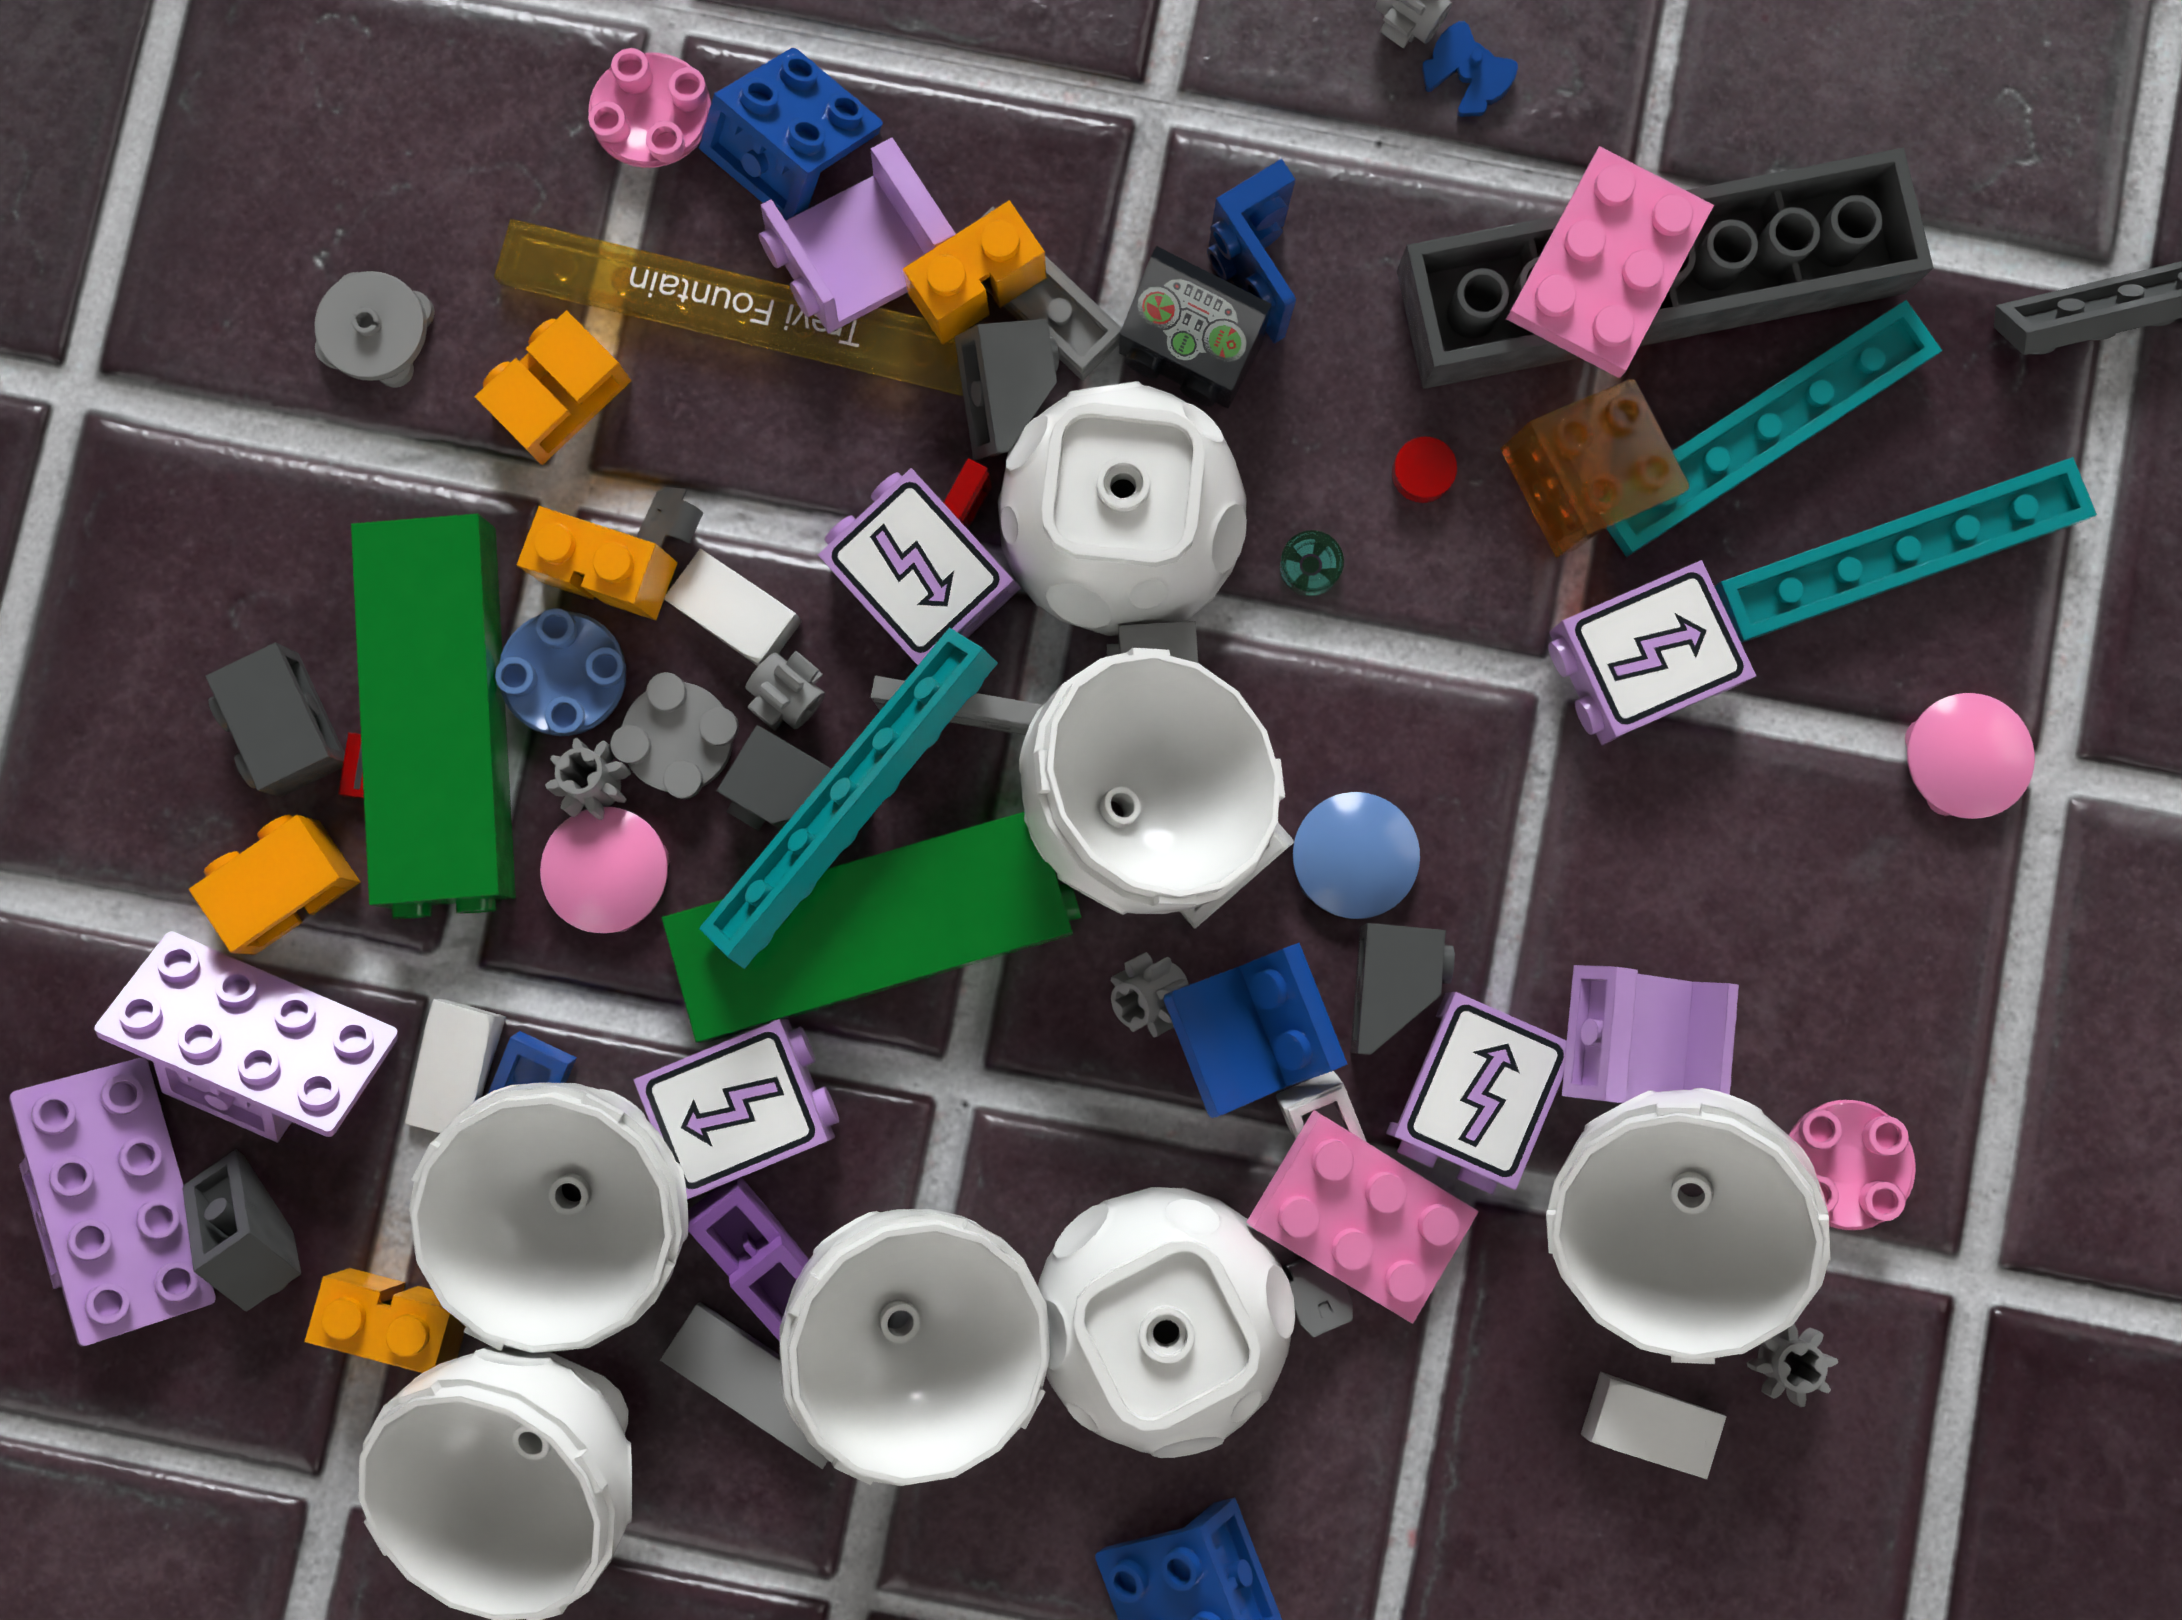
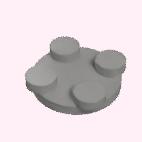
M375 271L348 273L327 291L318 306L315 317V353L326 366L338 369L353 378L368 381L380 380L386 386L393 388L404 386L413 376V361L419 355L425 342L427 327L434 319V306L423 293L412 291L404 282L392 275Z
M664 672L655 675L649 681L646 692L640 695L630 706L622 727L617 729L611 738L610 747L613 755L618 760L628 764L633 773L643 782L658 790L669 792L677 798L688 799L698 794L702 787L713 781L725 768L731 756L733 741L739 732V722L736 716L726 709L710 692L695 684L683 682L675 674Z

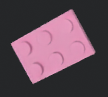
M1599 146L1506 319L1606 372L1621 378L1630 365L1714 205Z
M1313 1110L1246 1223L1413 1324L1479 1211Z

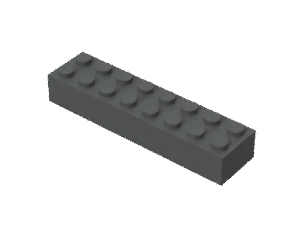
M1904 147L1686 190L1714 206L1640 346L1906 294L1934 267ZM1562 215L1408 244L1397 269V276L1423 389L1580 358L1506 319Z

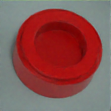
M1427 436L1414 438L1404 444L1392 465V479L1397 490L1405 498L1418 503L1433 502L1441 498L1449 490L1457 474V461L1450 447L1437 438Z

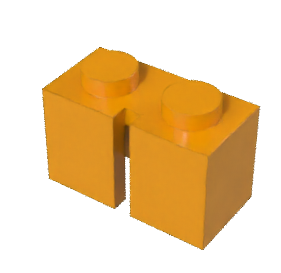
M1010 200L902 269L909 296L943 345L990 315L986 289L981 283L990 277L993 299L1000 308L1046 279L1045 251Z
M567 310L557 319H549L539 325L531 334L528 341L529 345L525 348L528 353L520 361L515 358L511 362L506 361L493 368L483 381V389L474 396L541 465H544L632 381L620 363Z
M538 506L516 565L543 584L592 600L596 597L604 604L656 621L678 562L656 543Z
M288 814L269 822L257 833L259 841L241 853L233 851L211 862L203 871L206 877L188 889L230 953L258 954L303 923L296 912L303 906L309 914L314 915L361 883L319 820L301 815L293 817Z
M348 1268L323 1276L304 1342L423 1373L440 1363L458 1357L465 1326L441 1306L432 1289L415 1286L403 1291L406 1282ZM392 1299L391 1305H387V1304H383V1303H382V1302H385V1301H387V1300Z

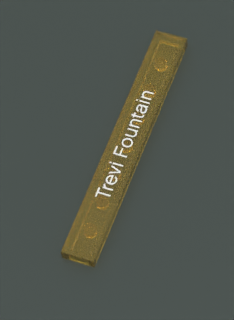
M510 219L494 278L501 285L964 396L955 337L943 345L925 318L879 307L828 334L816 314L810 317L805 316L796 302L789 285Z

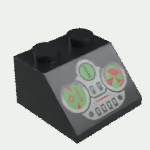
M1156 246L1120 331L1119 354L1126 357L1125 362L1130 368L1146 377L1156 379L1161 374L1180 384L1181 392L1201 405L1212 407L1216 402L1229 408L1262 346L1272 304Z

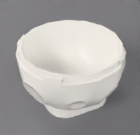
M1139 381L1070 391L1066 397L1049 407L1039 416L1033 418L1025 426L1007 455L1005 473L998 498L1001 546L1014 578L1037 607H1042L1062 622L1107 636L1118 635L1119 625L1186 621L1214 599V596L1232 573L1236 560L1242 550L1246 537L1247 498L1235 459L1221 430L1198 407L1186 403L1173 394L1150 386H1144ZM1118 480H1128L1134 485L1135 492L1127 498H1119L1112 493L1111 486Z
M1131 648L1126 653L1100 658L1064 682L1036 712L1023 741L1019 758L1022 800L1025 809L1024 821L1038 852L1045 862L1049 863L1057 872L1060 881L1122 915L1126 913L1167 914L1186 911L1221 898L1256 870L1276 830L1279 802L1285 798L1281 759H1275L1267 730L1241 694L1199 663L1170 656V650ZM1111 801L1120 805L1124 812L1123 817L1113 812Z
M577 1083L510 1085L494 1090L477 1099L466 1110L457 1115L429 1144L411 1179L414 1181L409 1211L415 1256L419 1268L441 1306L465 1326L463 1332L500 1351L504 1347L531 1353L590 1348L636 1323L657 1301L673 1273L683 1242L688 1237V1202L684 1172L681 1164L675 1161L671 1150L661 1134L646 1119L644 1113L624 1097L609 1090L596 1089ZM571 1183L577 1186L581 1192V1200L573 1202L565 1198L562 1193V1185Z
M1705 1088L1662 1092L1649 1090L1587 1123L1554 1180L1546 1213L1549 1253L1553 1254L1561 1278L1598 1324L1641 1350L1671 1356V1362L1715 1364V1358L1744 1354L1793 1326L1822 1286L1828 1262L1831 1260L1827 1205L1814 1166L1805 1151L1797 1142L1765 1116L1760 1108L1735 1096ZM1687 1183H1694L1699 1185L1704 1192L1697 1197H1690L1685 1195L1680 1190V1187Z
M1150 1187L1108 1199L1092 1206L1078 1215L1064 1229L1057 1239L1052 1252L1047 1257L1038 1283V1288L1047 1304V1315L1050 1325V1360L1046 1376L1070 1414L1082 1426L1110 1441L1125 1445L1139 1452L1150 1453L1158 1458H1175L1204 1452L1223 1444L1226 1437L1240 1428L1268 1401L1289 1352L1291 1334L1293 1333L1295 1323L1294 1297L1289 1280L1277 1256L1264 1237L1246 1223L1247 1218L1219 1199L1183 1187ZM1171 1320L1179 1327V1334L1173 1342L1164 1344L1154 1338L1153 1329L1160 1321Z
M896 1209L885 1212H869L854 1219L824 1239L814 1249L813 1256L806 1263L793 1285L780 1325V1382L784 1402L791 1418L804 1433L808 1442L829 1460L835 1469L871 1485L872 1482L904 1486L954 1478L999 1452L1020 1428L1026 1429L1045 1394L1043 1385L1050 1360V1325L1047 1315V1304L1024 1259L1001 1237L984 1229L976 1222L963 1216L932 1209ZM901 1310L908 1312L909 1317L904 1326L897 1329L888 1327V1320L893 1313Z
M486 1347L476 1350L473 1354L438 1364L417 1376L383 1406L363 1441V1451L359 1458L358 1498L366 1516L364 1524L382 1554L390 1558L407 1580L450 1608L491 1620H543L563 1614L568 1605L588 1593L611 1562L626 1527L632 1520L631 1442L626 1440L625 1437L629 1410L621 1391L604 1376L551 1352L531 1353L504 1347L500 1351L494 1347Z

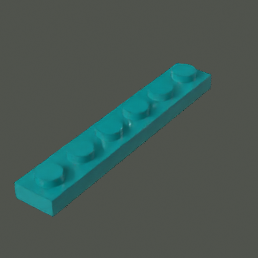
M1905 300L1607 493L1591 507L1627 558L1930 361L1942 349L1908 301Z
M2074 457L1726 579L1714 587L1740 642L1743 643L2079 524L2096 516L2097 513Z
M949 627L699 929L728 958L745 969L755 955L769 944L775 931L799 902L812 892L816 882L838 855L855 840L858 831L882 802L895 792L901 779L926 749L938 740L942 730L965 702L978 692L984 679L998 662L982 647Z

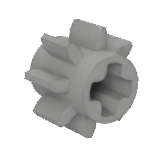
M1378 0L1375 10L1384 15L1383 21H1385L1379 32L1402 48L1406 46L1408 41L1412 42L1415 37L1424 44H1427L1445 21L1453 3L1449 0Z
M797 651L791 655L788 661L778 653H772L756 668L746 683V690L756 697L748 705V709L774 731L777 730L783 721L793 729H798L814 714L825 697V692L815 685L823 674Z
M575 738L572 744L573 749L568 750L561 757L551 756L550 760L556 766L555 779L547 782L545 786L555 796H565L562 800L561 809L570 816H577L584 806L594 817L602 820L604 818L603 807H609L615 801L625 803L626 798L620 792L621 779L631 775V771L622 762H612L614 755L607 742L601 741L592 751L581 740ZM588 783V786H586L585 788L582 789L580 787Z
M1147 952L1125 962V970L1111 977V982L1115 986L1111 995V1003L1118 1019L1124 1025L1130 1027L1132 1032L1147 1025L1153 1037H1157L1172 1029L1174 1026L1164 1002V995L1189 985L1183 971L1172 963L1169 957L1153 964Z
M1793 1324V1326L1761 1343L1758 1359H1752L1747 1362V1367L1768 1377L1762 1385L1761 1392L1775 1399L1786 1388L1787 1397L1790 1402L1799 1407H1805L1806 1393L1817 1389L1829 1393L1831 1389L1825 1382L1828 1367L1838 1364V1359L1822 1353L1817 1348L1822 1342L1824 1334L1810 1327L1798 1339V1330L1795 1324ZM1790 1352L1794 1353V1359L1800 1364L1794 1374L1790 1373L1791 1368L1784 1362Z

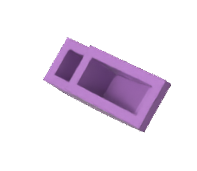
M740 1177L716 1187L688 1210V1232L729 1276L730 1287L780 1342V1325L793 1285L809 1259L744 1179Z

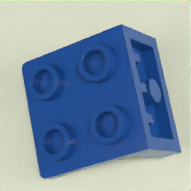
M790 48L714 93L699 149L762 203L772 199L786 221L808 209L820 172L880 133L883 121L796 48Z
M1282 159L1216 198L1212 226H1210V247L1207 248L1208 258L1221 279L1225 281L1232 279L1237 287L1272 304L1266 333L1274 344L1286 337L1296 303L1295 295L1264 249L1276 241L1283 233L1282 227L1285 224L1295 184V178Z
M1300 943L1164 995L1166 1008L1206 1111L1211 1118L1224 1115L1287 1086L1348 1065Z
M1235 1497L1214 1502L1184 1528L1107 1546L1095 1555L1118 1620H1282Z

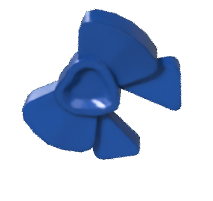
M1465 21L1456 22L1441 34L1435 44L1432 58L1425 60L1422 65V74L1427 92L1434 90L1456 71L1461 82L1470 83L1458 107L1457 115L1459 117L1484 115L1487 105L1494 104L1508 93L1514 83L1518 70V64L1513 59L1494 57L1489 50L1485 49L1480 43L1475 42L1470 27Z

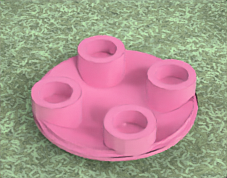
M628 48L615 54L611 67L597 81L590 96L588 120L598 143L615 159L635 167H661L681 160L700 144L711 106V98L704 77L688 63L671 55L643 53L638 49Z
M1976 693L1948 696L1928 707L1917 721L1911 723L1906 730L1905 743L1907 746V763L1910 775L1918 791L1927 800L1929 807L1937 814L1944 816L1952 815L1966 819H1979L1996 815L2015 804L2026 791L2031 781L2035 763V752L2030 733L2021 718L2010 707L1995 698Z
M603 807L604 818L598 820L586 809L577 816H571L566 819L549 838L542 854L540 866L542 888L553 910L570 925L593 933L625 932L647 917L660 901L668 877L669 853L656 831L638 815L621 808Z
M1836 1100L1821 1104L1808 1111L1797 1121L1789 1136L1805 1151L1814 1166L1817 1179L1825 1197L1830 1227L1842 1230H1864L1899 1217L1913 1188L1916 1172L1913 1148L1909 1141L1908 1131L1901 1121L1891 1117L1888 1113L1874 1105L1856 1100Z

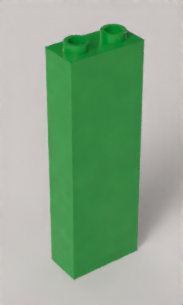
M478 513L352 523L351 537L369 905L392 909V919L431 917L432 905L456 903L457 914L496 911V900L516 899L505 701L495 679L496 668L502 653L496 528Z
M1024 811L828 868L816 882L812 892L799 902L775 931L769 944L755 955L745 969L728 958L699 929L722 900L664 916L662 921L695 1042L703 1043L755 1029L778 1019H789L1072 936L1073 933L1069 921L1081 918L1074 890L1065 883L1058 885L1054 869L1049 863L1045 862L1031 839L1028 827L1024 821Z

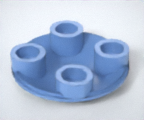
M552 608L528 620L511 635L501 653L495 679L506 705L522 723L544 734L570 736L593 729L607 719L614 711L624 692L626 663L619 643L612 633L600 622L581 613Z
M1349 792L1324 800L1308 813L1295 836L1293 865L1302 892L1320 908L1339 917L1364 919L1387 912L1400 903L1408 894L1419 870V842L1410 821L1391 802L1373 794Z

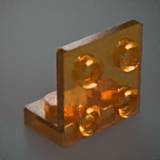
M1628 379L1529 421L1500 448L1556 558L1578 549L1603 529L1680 496L1689 489V483L1636 381L1633 379Z

